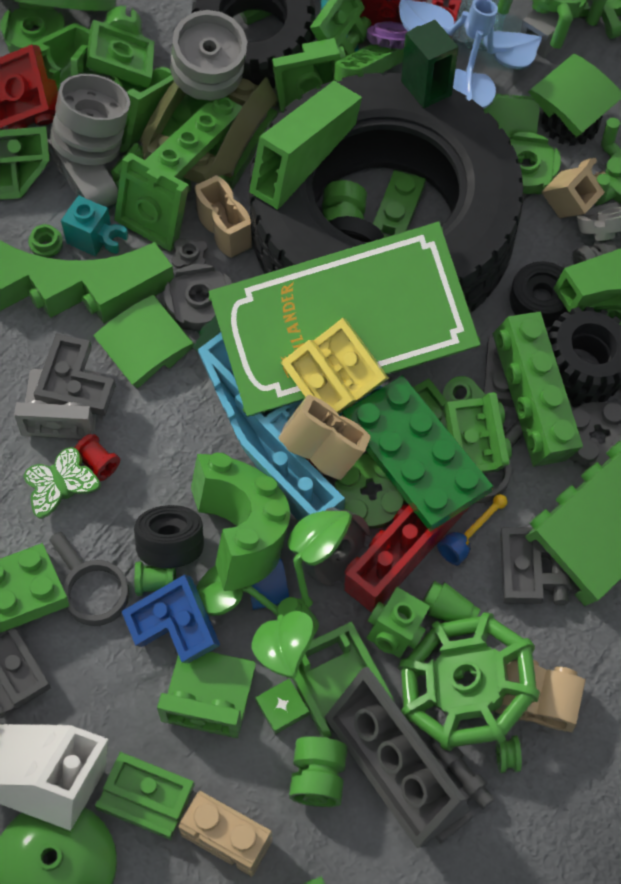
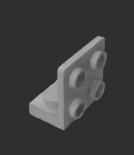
M31 369L25 403L16 402L14 412L21 436L82 439L88 434H94L97 415L92 414L90 406H84L76 402H69L64 405L47 404L46 402L35 400L34 391L43 369ZM87 372L101 376L99 372Z

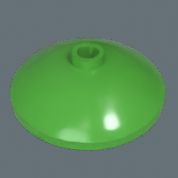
M85 807L71 831L21 813L11 821L0 836V884H113L117 870V853L113 838L104 822ZM50 851L56 852L58 854L56 862L51 865L44 864L43 859L46 853Z

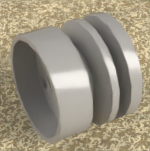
M78 74L65 79L58 91L55 107L56 113L50 134L53 147L60 155L72 162L83 165H102L111 162L118 156L121 147L124 127L131 103L128 93L118 83L95 74Z

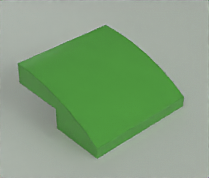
M575 53L528 92L549 117L556 113L576 138L621 100V90L598 68Z
M154 295L126 309L93 335L129 382L136 388L143 385L164 365L170 369L194 345L193 341Z

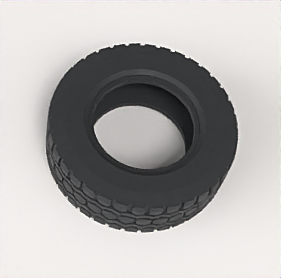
M381 73L364 74V77L354 75L342 78L337 83L362 97L356 125L278 210L249 192L252 241L262 271L266 274L366 244V242L354 239L335 228L324 217L317 202L324 193V188L327 184L337 181L347 174L375 167L396 168L425 178L442 194L450 207L452 214L442 225L443 234L469 312L470 310L473 312L490 296L509 265L522 212L523 178L518 156L513 145H511L509 137L503 128L499 129V123L489 112L485 114L482 106L472 99L469 101L466 95L455 89L452 91V96L423 109L401 82L402 74L387 73L386 75H381ZM331 82L321 85L318 90L314 88L301 96L300 100L296 99L285 107L284 113L280 112L271 122L270 128ZM255 152V155H254V158H253V161H252V165H251V170H250L249 189H250V184H251V179H252V174H253V168H254V163H255V158H256V152Z

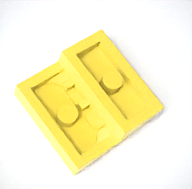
M345 318L340 319L315 340H308L281 361V364L305 397L311 395L321 399L338 414L389 379Z

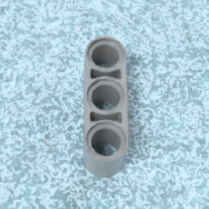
M51 139L48 140L49 152L76 196H82L105 207L117 202L118 188L103 164L83 165L72 162L60 155L53 147Z

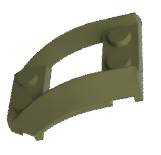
M267 77L259 85L242 78L236 90L226 96L243 107L232 123L217 155L207 153L183 176L184 178L201 183L216 175H225L230 178L234 175L235 167L252 136L267 117L268 110L277 105L278 98ZM175 82L171 84L161 98L141 135L140 142H142L143 160H146L170 137L162 135V132L180 102L187 95Z

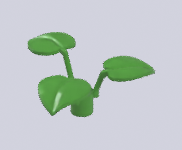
M347 511L316 512L300 520L291 531L288 539V548L291 552L297 554L293 562L301 599L287 597L277 607L252 586L224 591L216 565L205 573L196 586L208 615L218 616L231 611L240 602L243 592L253 596L276 615L277 621H268L261 625L252 640V651L255 657L272 672L284 677L296 678L300 662L319 628L318 619L309 609L313 601L308 595L302 562L304 560L306 564L314 566L326 560L337 549L350 526L352 515Z

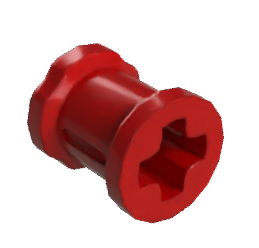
M88 434L79 440L74 448L80 452L82 463L101 482L115 472L121 460L117 454H110L99 443L100 440L96 434Z

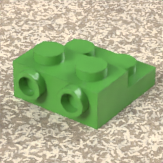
M335 38L302 44L303 53L272 59L279 113H284L285 107L296 99L300 100L301 96L314 88L318 90L321 85L334 81L335 63L346 57L343 46L338 47Z

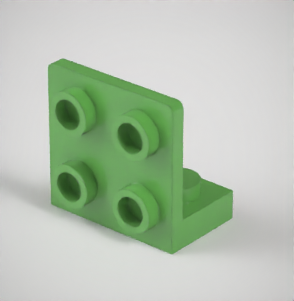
M208 652L188 664L181 662L178 655L168 694L161 693L157 710L161 722L238 739L256 669L255 662Z

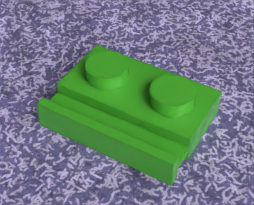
M120 752L95 807L101 812L171 840L177 823H179L195 787V783L180 775Z

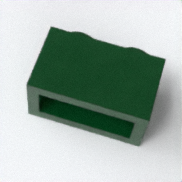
M436 20L416 26L405 33L401 82L423 109L452 96L459 46Z

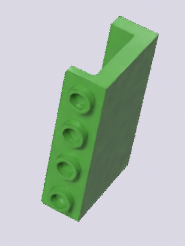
M621 440L606 452L609 459L602 466L596 462L580 476L584 482L577 489L571 485L555 499L559 505L551 513L547 509L539 513L529 523L533 529L525 536L529 543L537 540L576 583L580 590L574 595L584 606L600 600L621 579Z

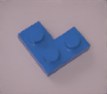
M184 574L121 611L135 646L143 647L169 632L183 663L189 664L221 646L192 576Z

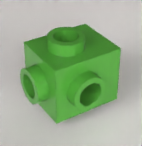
M396 586L386 604L379 601L368 618L367 622L371 623L373 627L366 639L373 642L381 651L393 654L400 659L406 648L409 646L415 649L424 635L426 629L420 626L430 606Z

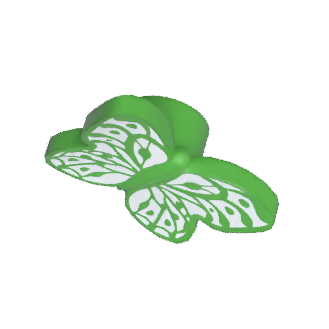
M69 447L62 450L56 457L55 464L50 467L44 464H37L25 471L23 476L25 482L35 489L31 493L30 498L33 513L37 518L43 519L53 513L62 499L70 498L74 494H89L100 489L101 483L97 476L87 466H81V454L76 448Z

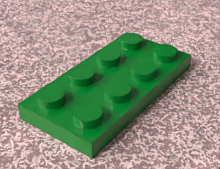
M403 375L342 412L343 417L360 425L371 436L366 451L430 532L492 492L493 485Z

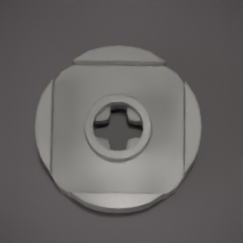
M618 202L593 206L583 216L577 215L579 231L583 235L594 234V239L597 241L614 238L615 232L621 231V207H618Z

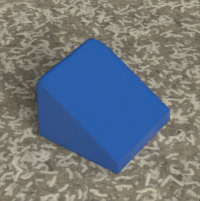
M283 559L279 560L276 568L266 578L251 585L276 606L282 600L289 597ZM250 595L253 610L267 608Z

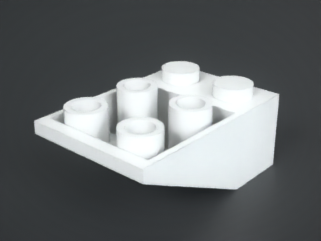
M0 724V804L71 831L106 769L108 739L72 725Z

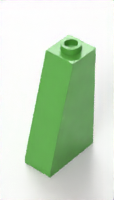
M333 81L259 137L249 192L278 210L356 125L362 97Z

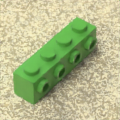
M541 312L508 316L492 334L532 465L536 467L566 461L583 448V444Z

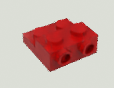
M31 44L0 57V130L28 128V125L36 123L37 126L53 123L56 113L58 89L56 81L47 77L40 46Z

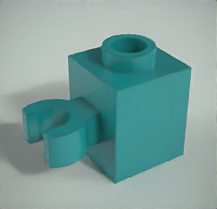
M79 195L61 219L66 244L95 257L103 245L107 251L118 254L120 251L119 244L112 239L120 237L127 240L129 238L128 231L124 226L119 224L111 225L107 207Z

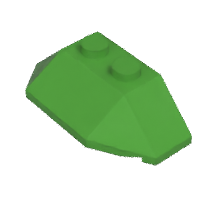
M46 126L0 130V200L23 198L49 164L50 152Z

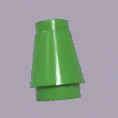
M433 581L422 601L430 606L427 616L447 622L478 617L480 608L474 606L472 602L445 581L442 584Z

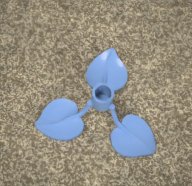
M400 0V18L407 31L436 20L446 33L451 36L464 24L466 34L475 40L467 72L460 69L455 70L453 89L466 95L469 101L471 99L484 109L493 102L496 88L488 75L473 73L481 39L484 38L483 43L487 48V52L494 54L499 64L512 69H525L531 66L542 36L504 31L494 32L498 7L491 0H473L469 13L463 11L460 19L455 24L451 13L440 6L426 2Z

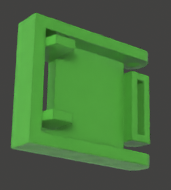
M352 621L312 640L300 662L296 678L292 679L321 737L324 738L332 737L327 725L328 722L324 717L362 668L369 667L394 701ZM336 643L339 644L343 652L342 655L310 670L308 656Z

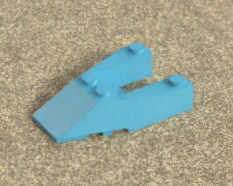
M219 333L199 348V356L242 449L258 470L276 480L277 485L288 500L290 513L300 521L310 514L325 511L330 507L344 510L345 498L306 458L288 451L285 445L278 439L286 422L303 401L247 417L243 412V403L222 334ZM381 385L378 386L376 389H374L372 392H370L369 394H367V395H366L365 397H363L362 399H364V398H366L367 396L371 395L372 393L376 392L377 390H379L380 388H382V386H381Z

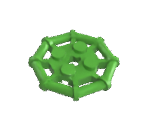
M483 612L478 617L439 623L437 620L431 624L433 628L406 659L400 660L398 669L402 674L403 708L401 712L409 722L415 724L440 743V747L443 750L451 751L454 747L498 741L499 744L506 740L505 735L532 702L539 700L540 691L536 688L533 662L535 645L531 639L522 638L495 620L492 613ZM475 633L473 638L456 641L448 639L449 637ZM491 635L507 647L501 651L495 648L493 650L486 643L487 637ZM442 642L443 646L439 650L440 656L435 661L431 659L429 663H423L439 643ZM515 659L518 662L520 683L508 681L507 664ZM470 671L473 677H476L475 681L469 686L457 684L458 680L464 678V672ZM420 675L426 676L427 693L421 697L418 696L417 677ZM506 694L516 696L495 721L491 712L501 707L504 696ZM433 706L439 708L447 716L445 725H441L426 714L425 711ZM484 717L488 723L486 726L457 730L460 720Z

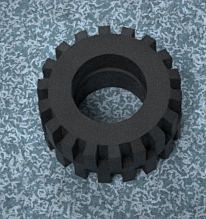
M579 307L573 308L570 313L564 312L561 314L548 332L568 398L572 399V404L580 405L582 401L586 403L608 401L610 396H614L621 387V320L616 316L614 318L607 316L608 312L601 309L600 312H595L594 307H586L584 311H581ZM574 349H582L591 353L598 360L599 364L583 360L576 354Z

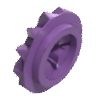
M379 22L367 29L366 38L369 39V42L379 47L402 50L405 44V33L408 31L402 23Z

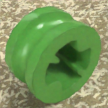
M512 735L510 740H505L500 744L496 741V760L499 773H505L508 768H512L514 772H521V747L517 735Z

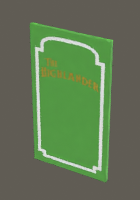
M439 221L208 291L209 300L212 302L243 403V412L247 417L303 401L306 398L281 364V361L308 340H315L342 318L347 319L387 375L480 347V338L477 336L443 234V227Z

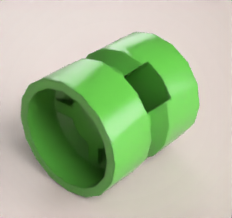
M338 180L327 184L324 188L322 214L329 222L343 216L364 219L363 215L365 214L367 201L365 188L358 183L347 180Z
M301 737L297 739L293 763L299 770L292 773L289 799L300 804L316 807H336L341 805L344 780L338 776V773L345 771L347 745L338 740L324 737Z

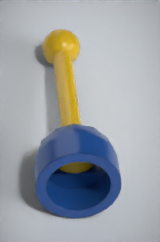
M502 494L496 495L493 498V504L464 534L452 532L446 535L437 544L441 556L453 565H460L467 558L471 550L468 539L498 509H503L507 506L508 500L506 496Z

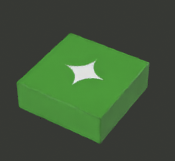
M290 678L255 697L258 707L275 735L309 716V710Z

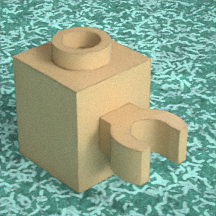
M596 158L582 161L578 168L561 171L542 191V194L559 218L586 214L605 193L597 181L598 175L606 174L605 171L595 173L594 175L592 173V166L597 162Z

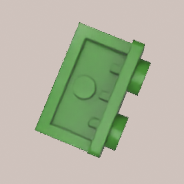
M496 392L487 393L483 398L451 401L443 405L448 431L482 473L498 472L509 465L512 448L509 439L505 438L502 424L505 420V412L502 403L498 402Z

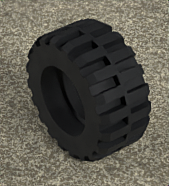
M196 0L193 2L192 13L211 10L222 12L233 18L243 11L257 9L273 14L284 24L277 34L266 40L257 42L247 41L242 78L248 79L256 85H259L267 77L271 87L275 88L272 59L303 53L302 44L311 43L315 40V35L310 29V26L315 21L313 0Z

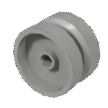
M203 10L193 12L181 19L173 34L170 66L173 80L184 93L196 99L209 101L225 98L234 92L242 80L247 50V38L243 28L234 18L218 11Z

